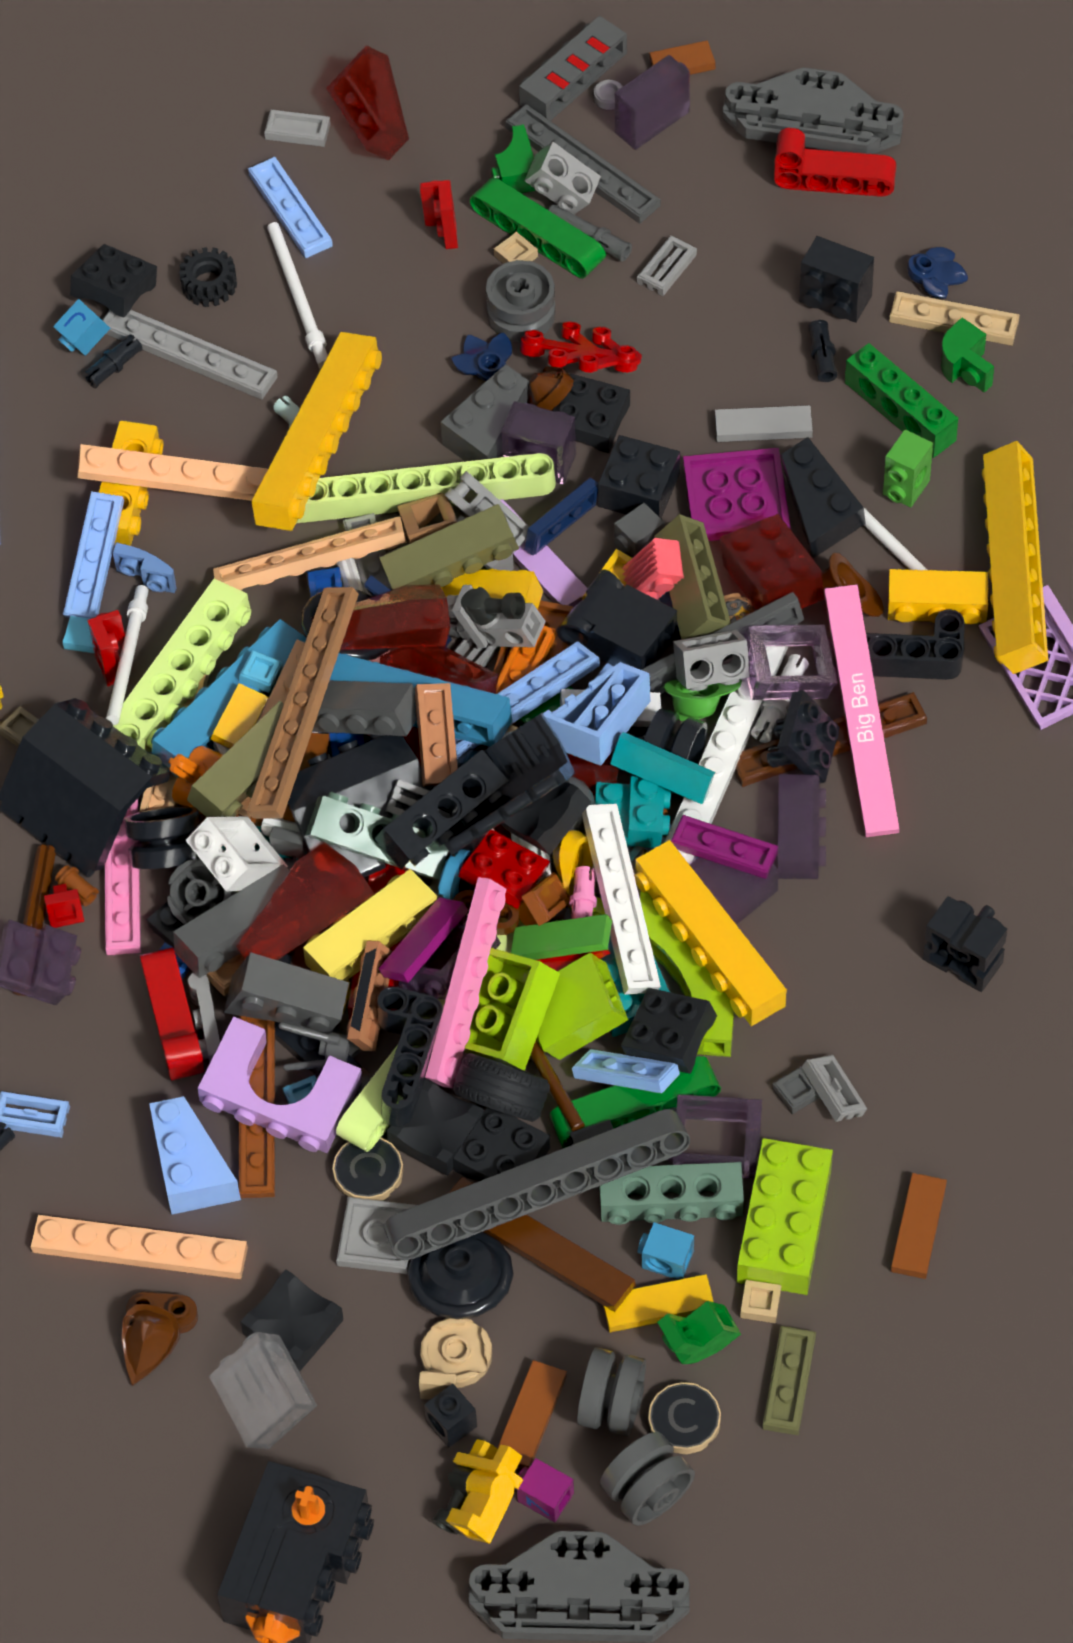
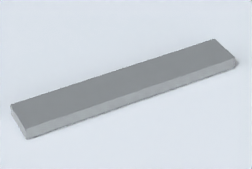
M109 310L103 318V321L111 328L106 335L123 341L129 334L135 336L133 342L138 339L144 351L261 400L278 378L277 371L133 310H130L124 318L115 315Z

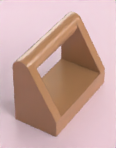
M445 493L435 494L397 506L408 544L458 522L450 500L445 496ZM441 513L443 522L425 527L437 514Z

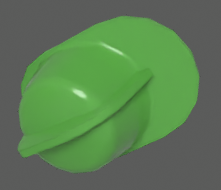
M739 679L738 683L732 685H723L721 683L708 685L706 689L700 691L686 689L678 680H672L665 684L664 689L672 695L674 712L678 713L680 721H685L689 717L699 720L713 715L718 706L720 696L736 691L741 687L742 680Z

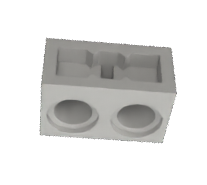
M552 141L536 153L525 182L535 188L537 192L559 205L560 208L575 215L590 204L601 176Z
M738 630L673 641L676 677L686 689L700 691L706 689L708 685L717 683L732 685L738 683L739 679L750 677L747 640ZM733 654L732 660L728 664L722 665L724 658ZM702 660L699 668L690 671L694 662Z

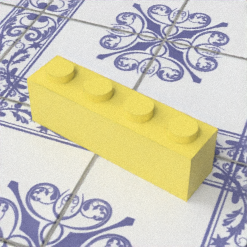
M411 869L402 875L394 876L381 891L375 895L367 896L360 903V906L351 913L341 915L333 923V926L322 934H316L308 940L306 946L303 947L306 965L314 972L347 981L361 970L360 961L365 952L367 941H380L390 949L407 936L437 900V895Z

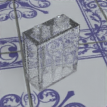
M256 1332L249 1335L243 1341L244 1345L234 1354L221 1360L219 1367L209 1377L246 1447L270 1449L318 1405L280 1335Z

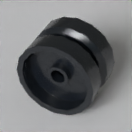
M661 708L654 715L644 741L699 765L707 737V724L692 717H689L681 724L678 713Z
M176 806L146 810L129 815L124 819L126 836L138 841L128 849L130 864L133 868H168L180 866L188 860H200L186 842V839L200 825L199 810L195 807Z

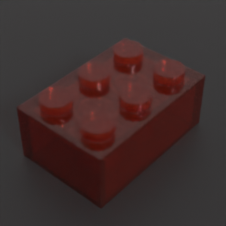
M779 514L720 536L723 566L756 610L792 592L797 596L801 609L825 599L821 569Z

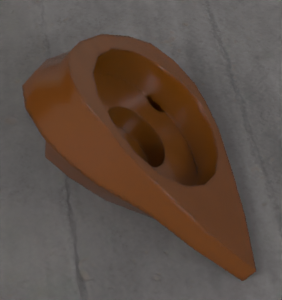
M545 366L543 372L534 373L529 383L531 396L527 403L528 408L539 416L550 412L570 392L573 386L572 377L562 368Z
M136 1304L127 1311L123 1319L121 1340L126 1368L132 1386L153 1372L172 1353L179 1341L180 1325L178 1319L171 1312L159 1306Z

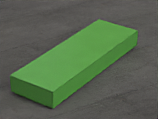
M607 914L548 922L540 926L534 924L516 927L511 953L539 960L608 950L612 919Z

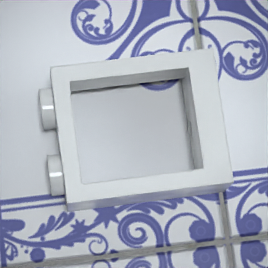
M248 816L207 817L186 839V842L226 891H240L284 864L288 867ZM256 844H259L260 847L258 851L255 850ZM221 846H225V847H226V851H225V852L223 851V849L221 848Z

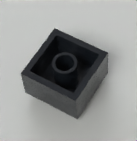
M816 236L801 261L799 302L805 303L811 308H818L834 314L840 319H847L857 323L872 297L874 257Z
M619 435L598 483V507L627 515L645 503L662 519L680 475V451Z

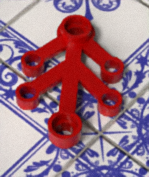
M571 321L562 324L561 336L573 343L545 339L543 333L538 330H528L521 338L520 352L523 355L539 357L545 354V349L550 350L548 364L553 367H564L567 364L579 362V369L587 373H593L598 369L611 366L617 371L628 373L636 371L642 360V355L634 347L628 345L620 346L611 339V330L607 327H595L592 332V342L580 334L581 325ZM595 344L602 345L605 349L598 348Z

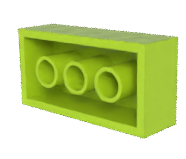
M763 1138L738 1260L737 1283L745 1284L746 1280L778 1284L781 1285V1291L808 1295L832 1170L833 1150Z

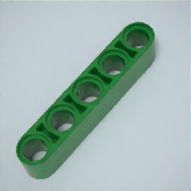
M491 177L469 199L472 209L479 216L509 235L518 232L538 249V253L576 277L584 279L606 257L603 246L594 238L497 178Z
M698 1056L696 1057L691 1074L679 1071L678 1077L663 1093L615 1085L572 1100V1103L585 1124L584 1128L610 1119L613 1129L661 1110L670 1109L678 1112L706 1102L717 1096L721 1091V1087L707 1057ZM557 1106L550 1112L549 1118L561 1146L566 1148L570 1146V1133L572 1130Z

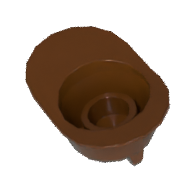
M833 553L829 558V567L818 575L814 581L822 596L825 598L824 590L827 588L857 585L862 611L872 617H879L883 614L884 606L877 591L853 568L840 553Z

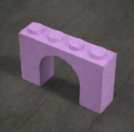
M233 1016L198 1086L199 1101L211 1111L220 1113L223 1110L234 1115L236 1120L245 1125L252 1126L257 1124L264 1127L274 1137L280 1139L288 1137L298 1141V1144L308 1151L317 1152L320 1150L328 1153L336 1136L338 1123L350 1107L361 1085V1068L329 1056L315 1086L306 1097L288 1105L268 1103L258 1097L249 1084L252 1071L267 1043L265 1029Z

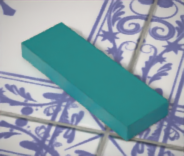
M622 732L619 736L610 763L615 767L700 804H703L706 800L715 772L625 732Z

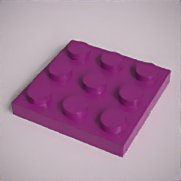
M779 448L683 456L690 518L704 523L708 541L790 534V520Z

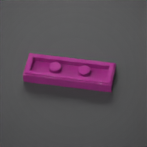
M682 815L671 839L677 850L767 879L778 853L777 845L686 815Z
M439 897L380 966L379 970L383 977L409 983L466 915L468 909L464 902Z

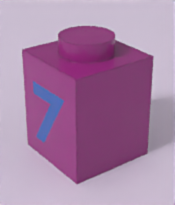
M535 1458L530 1468L524 1467L518 1475L523 1481L519 1489H517V1500L519 1503L555 1523L574 1495V1479Z

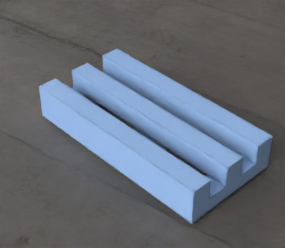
M1 1091L0 1122L6 1124L4 1129L9 1127L14 1131L62 1138L64 1133L63 1126L66 1125L67 1121L66 1115L70 1110L69 1101ZM6 1104L57 1111L58 1115L37 1112V1110L32 1109L22 1110L5 1106Z

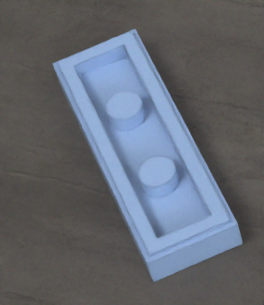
M590 1049L572 1067L573 1075L576 1079L656 1093H663L680 1074L678 1065L675 1063Z

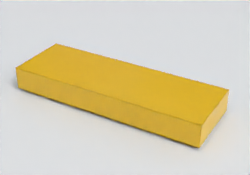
M705 1274L636 1288L629 1293L616 1312L604 1305L603 1308L609 1333L655 1324L667 1314L687 1317L706 1301H714L708 1277Z

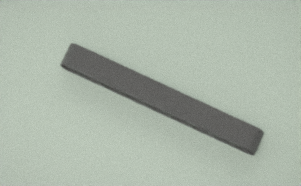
M670 1109L661 1110L397 1213L386 1221L384 1230L393 1253L397 1258L401 1260L414 1259L677 1156L688 1148L690 1136L677 1112Z

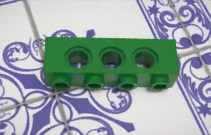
M870 343L846 360L845 384L902 432L907 430L933 442V458L957 440L959 418Z

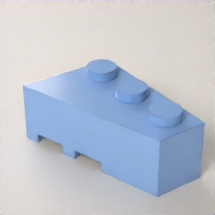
M621 662L589 682V688L579 695L571 694L565 698V704L555 711L547 710L543 713L560 739L566 753L601 766L616 747L622 732L627 733L651 702L649 673Z
M185 1097L149 1103L171 1214L241 1200L236 1178Z

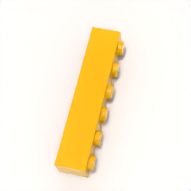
M668 840L638 857L634 874L636 885L643 893L648 892L653 899V905L661 917L666 916L672 923L675 936L680 942L685 941L688 944L695 962L700 967L705 966L709 971L715 988L719 992L724 991L735 1014L739 1018L744 1017L752 1027L786 1007L787 989L674 844Z

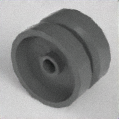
M524 260L507 262L496 268L487 279L486 285L487 318L491 328L497 334L505 333L510 341H521L522 336L528 330H538L543 334L547 333L554 323L556 313L554 300L555 284L551 274L543 266Z
M595 1347L584 1377L577 1423L580 1426L598 1429L602 1425L608 1410L607 1427L609 1432L629 1437L643 1397L646 1359L626 1355L622 1359L616 1374L617 1357L615 1352Z
M658 1431L648 1433L626 1447L610 1463L600 1479V1487L612 1500L616 1502L622 1501L621 1511L636 1526L647 1524L669 1510L685 1494L695 1478L693 1468L683 1457L679 1455L673 1456V1445Z

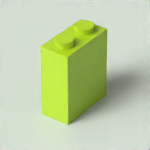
M592 953L586 954L557 971L560 973L536 1038L544 1053L547 1052L559 1060L628 1021L607 963Z

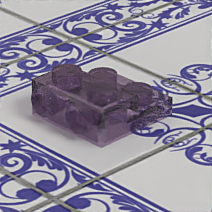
M9 919L4 924L0 944V987L56 1006L66 995H71L75 986L76 977L70 975L72 966L77 964L81 954V947L76 945L77 935L48 925L39 930Z

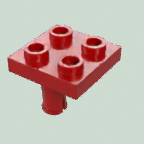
M490 830L461 867L458 877L469 882V890L471 888L475 889L478 877L493 880L506 888L505 903L518 909L524 902L521 896L538 883L546 872L550 861L504 835Z

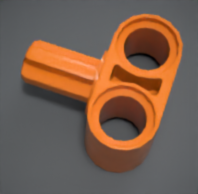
M198 746L192 751L189 758L182 754H177L175 758L171 757L168 761L171 765L170 771L178 776L172 789L173 801L181 806L194 807L187 801L192 785L223 754L205 746Z

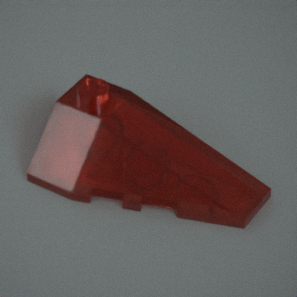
M440 584L407 585L357 602L340 650L446 646L450 631L447 597Z
M323 842L295 862L288 876L277 887L272 895L273 897L263 911L255 918L236 947L244 959L252 952L278 960L372 896L374 892L355 864Z

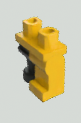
M480 1439L475 1441L469 1454L457 1452L453 1462L458 1466L454 1468L452 1473L449 1472L448 1475L450 1486L454 1491L447 1508L438 1509L432 1522L451 1534L458 1535L461 1532L469 1539L490 1544L512 1500L514 1488L519 1489L523 1481L521 1477L514 1473L522 1459V1455L509 1446L500 1445L497 1449L492 1444Z

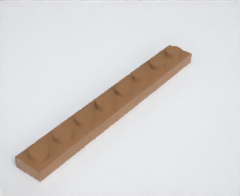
M353 587L324 588L247 810L253 819L283 818L359 595Z

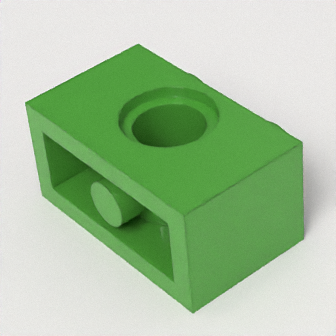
M903 431L885 458L883 495L888 496L893 502L902 503L910 508L913 506L930 481L933 442L910 431Z

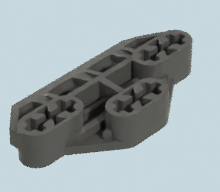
M799 68L758 84L735 82L730 84L725 90L723 119L747 139L777 143L778 134L782 129L796 128L805 134V147L839 152L874 154L900 144L902 138L903 110L895 104L877 102L839 72Z
M555 1532L505 1565L485 1564L476 1567L471 1572L469 1578V1607L503 1639L654 1642L689 1613L690 1584L685 1573L677 1569L653 1568L614 1538L602 1532ZM578 1549H583V1559H578ZM559 1551H566L565 1557H558ZM596 1552H603L602 1558H596ZM502 1582H508V1584H507V1591H508V1593H502V1591H503V1583H502ZM484 1584H491L489 1590H482ZM521 1585H528L527 1591H519ZM652 1586H657V1597L651 1596ZM632 1587H639V1594H631ZM669 1588H676V1595H669ZM536 1609L570 1610L569 1619H567V1612L538 1611L536 1619ZM487 1610H517V1618H515V1611H501L498 1614L499 1618H493ZM589 1610L622 1611V1621H620V1613H589ZM655 1614L672 1615L664 1622H658V1617Z

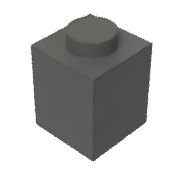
M643 503L614 523V544L619 551L624 554L627 553L633 558L665 527V522Z

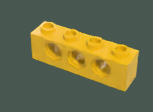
M120 421L112 448L162 455L164 442L163 439H159L158 428L155 425ZM102 481L99 493L122 496L124 498L114 545L121 543L131 546L134 535H139L141 529V517L139 516L141 509L146 510L148 505V487Z

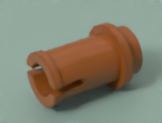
M66 865L55 877L58 885L66 883L68 891L78 889L80 902L85 907L90 905L99 893L96 887H93L79 875V869Z

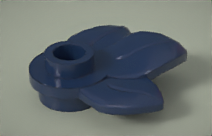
M931 248L925 254L911 256L907 263L909 277L914 282L922 284L926 292L938 298H947L948 286L963 284L968 280L965 269L959 263L953 261L955 253L948 248Z
M505 333L498 334L490 343L468 335L464 343V354L452 357V362L460 372L477 375L480 379L487 381L506 364V361L512 355V345Z

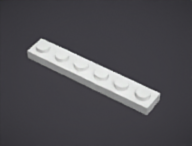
M617 804L589 805L582 813V818L604 911L612 919L610 936L624 995L644 994L648 988L659 990L661 985Z

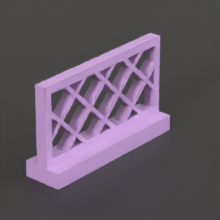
M1048 585L1043 587L1045 623L1047 627L1046 636L1053 638L1055 644L1052 651L1048 650L1049 661L1045 671L1028 668L1018 672L1020 674L1017 677L1004 664H1001L1040 730L1073 714V699L1066 698L1070 685H1073V624ZM994 618L980 624L979 629L994 653L996 638L990 632L993 630L992 620ZM1055 660L1069 663L1071 667L1068 676L1051 673ZM1025 675L1042 678L1038 691L1023 687L1022 683ZM1048 680L1064 683L1061 696L1044 693ZM1045 700L1057 703L1055 712L1042 718L1038 711L1040 701Z

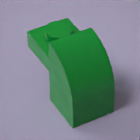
M963 317L946 332L943 338L941 370L949 382L953 383L961 376L967 384L975 386L985 393L993 385L994 365L981 357L985 353L986 333Z
M710 1301L703 1303L686 1318L667 1314L657 1322L664 1333L662 1334L664 1343L671 1351L675 1352L681 1364L699 1362L721 1351L741 1335L725 1305Z

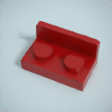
M450 180L420 183L425 226H437L438 237H444L446 249L458 248L456 216Z
M119 610L101 613L95 618L88 620L94 655L107 686L114 685L120 659L119 654L122 651L125 638Z

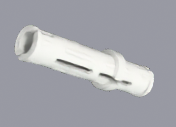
M791 654L789 656L788 662L769 699L765 700L760 708L761 715L751 730V735L755 739L764 730L759 740L760 742L767 743L771 740L774 726L777 725L775 723L776 720L784 719L787 714L786 707L791 699L792 692L795 691L805 670L809 666L807 659L803 657L800 665L796 667L801 655Z

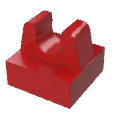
M66 883L53 886L54 894L44 896L51 929L85 922L78 889L68 891Z

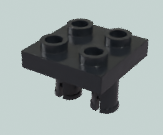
M804 690L792 692L786 718L777 719L775 722L777 725L774 726V733L779 739L778 746L769 747L768 751L770 753H767L768 764L772 768L795 764L814 784L825 783L840 727Z

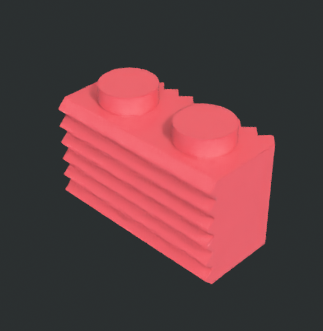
M654 538L622 567L625 571L623 573L625 585H629L656 600L665 595V592L672 590L674 584H678L677 582L684 578L679 541Z

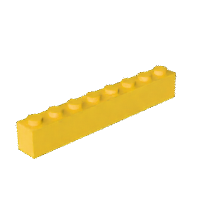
M340 332L251 501L256 525L292 531L298 519L303 517L305 505L309 497L314 496L320 476L326 473L328 460L332 454L336 453L342 433L348 430L350 418L353 412L358 410L360 398L364 390L369 389L371 377L375 369L378 370L380 368L382 353L378 351L376 337Z
M1018 441L984 454V469H982L986 490L983 499L987 507L985 526L989 534L987 552L991 563L988 574L992 582L993 592L990 595V601L994 608L992 628L996 636L994 655L1000 664H1004L1013 674L1048 661L1033 458Z

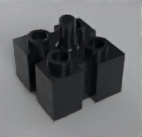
M947 896L926 925L925 940L928 942L924 946L923 960L945 973L948 970L959 975L958 980L982 993L1003 964L1005 949L1002 947L1006 943L1008 928L1004 927L999 920L993 918L995 911L992 907L985 905L976 916L971 905L965 901H957Z

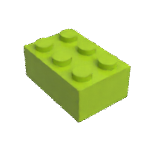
M491 948L487 961L488 970L482 980L479 1004L473 1014L470 1038L465 1045L464 1052L468 1054L473 1053L525 1071L560 973L540 961Z

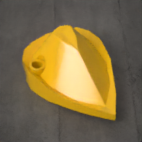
M569 830L553 851L554 865L569 896L573 895L575 869L580 866H588L591 870L593 866L587 836L577 830Z

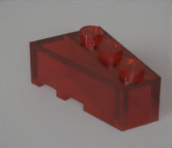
M365 46L326 89L365 149L390 160L409 140L389 57L369 46Z

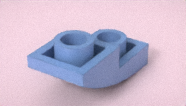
M116 543L113 557L117 572H122L128 576H142L143 585L152 591L175 593L177 587L174 570L168 564L139 548Z

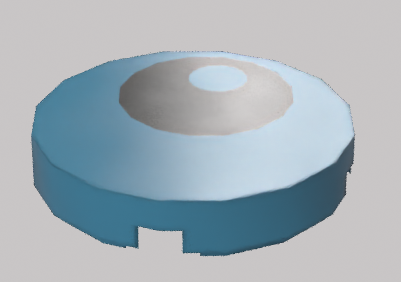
M461 849L454 853L455 857L450 856L447 859L438 887L439 895H442L443 898L453 900L459 892L469 890V882L458 877L461 867L472 854L469 850Z

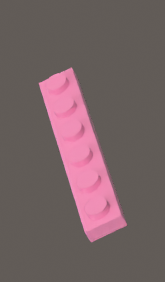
M478 877L425 1076L428 1080L442 1087L453 1088L464 1048L470 1038L473 1014L479 1004L482 980L488 970L487 961L491 946L496 939L498 919L505 905L506 888L488 878Z

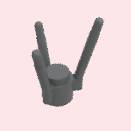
M279 1022L280 1029L321 1040L319 1055L325 1056L324 1060L284 1064L283 1069L285 1071L323 1068L329 1056L347 1062L350 1041L347 1039L348 1035L330 1031L320 1032L309 1027Z

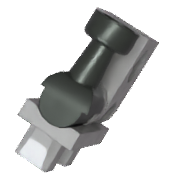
M463 585L459 595H448L442 607V611L447 618L458 619L457 632L462 638H471L478 648H486L488 643L495 647H535L546 622L533 603H525L521 593H507L502 599L491 598L484 588L478 587V589H474L472 585Z

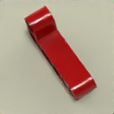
M785 128L779 132L777 138L774 180L779 187L789 190L884 197L894 191L897 164L893 158L886 155L805 149V134L796 128Z
M171 947L140 955L171 1081L205 1073L202 1053L197 1034L194 1030L174 948Z

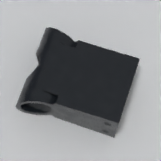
M604 569L600 571L587 588L586 598L571 609L556 630L557 636L566 644L571 646L578 641L612 666L621 662L642 670L655 663L676 636L677 610L629 585L624 586L613 573Z

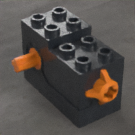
M268 1461L217 1594L223 1621L251 1630L254 1638L260 1643H310L312 1636L317 1637L323 1624L324 1616L320 1613L324 1602H331L336 1582L347 1585L350 1574L357 1573L362 1559V1552H359L363 1539L368 1541L372 1534L374 1519L371 1518L372 1505L368 1503L367 1490Z

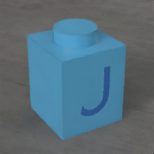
M80 299L53 326L62 334L58 339L71 352L77 348L85 356L111 329Z

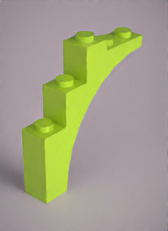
M641 891L640 902L654 958L666 968L680 986L684 996L710 1001L717 1014L713 1026L709 1028L701 1041L697 1055L731 1057L735 1012L731 1007L729 997L724 991L719 992L715 988L709 971L705 966L700 967L695 962L688 944L685 941L680 942L673 932L672 923L666 916L661 917L653 905V899L648 892L643 893ZM596 897L597 904L596 908H593L592 916L605 914L602 898Z

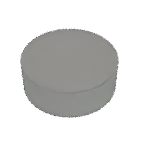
M608 79L596 84L594 88V102L598 107L612 110L618 108L623 103L624 88L618 81Z

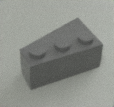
M505 364L441 421L442 445L465 462L502 456L505 444L510 435L514 434L528 409L527 403L530 398L529 380Z
M250 952L232 975L224 1013L280 1023L284 1022L291 1025L309 1027L320 1032L332 1031L341 1021L349 982Z

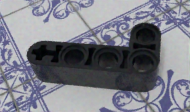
M948 609L939 612L935 618L933 636L866 633L873 676L941 680L958 677L962 670L964 654V617L956 610ZM834 654L833 663H834L835 669L837 670L836 660H835V654Z
M398 987L385 988L380 992L377 1001V1021L379 1026L388 1032L401 1035L381 1096L382 1118L388 1125L393 1127L404 1126L413 1117L425 1081L443 1011L442 1004L437 998ZM396 1008V1009H398V1010L391 1011V1010H388V1009ZM422 1017H431V1019H423ZM414 1045H420V1046H423V1047L414 1048V1047H412V1046H414ZM402 1074H411L413 1076L406 1077L402 1076ZM398 1095H399V1096L403 1097V1100H400L399 1103L397 1104Z

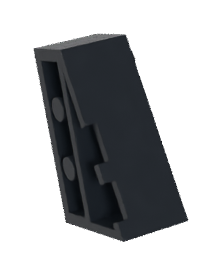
M809 437L781 454L784 473L801 520L812 559L866 524L864 507Z

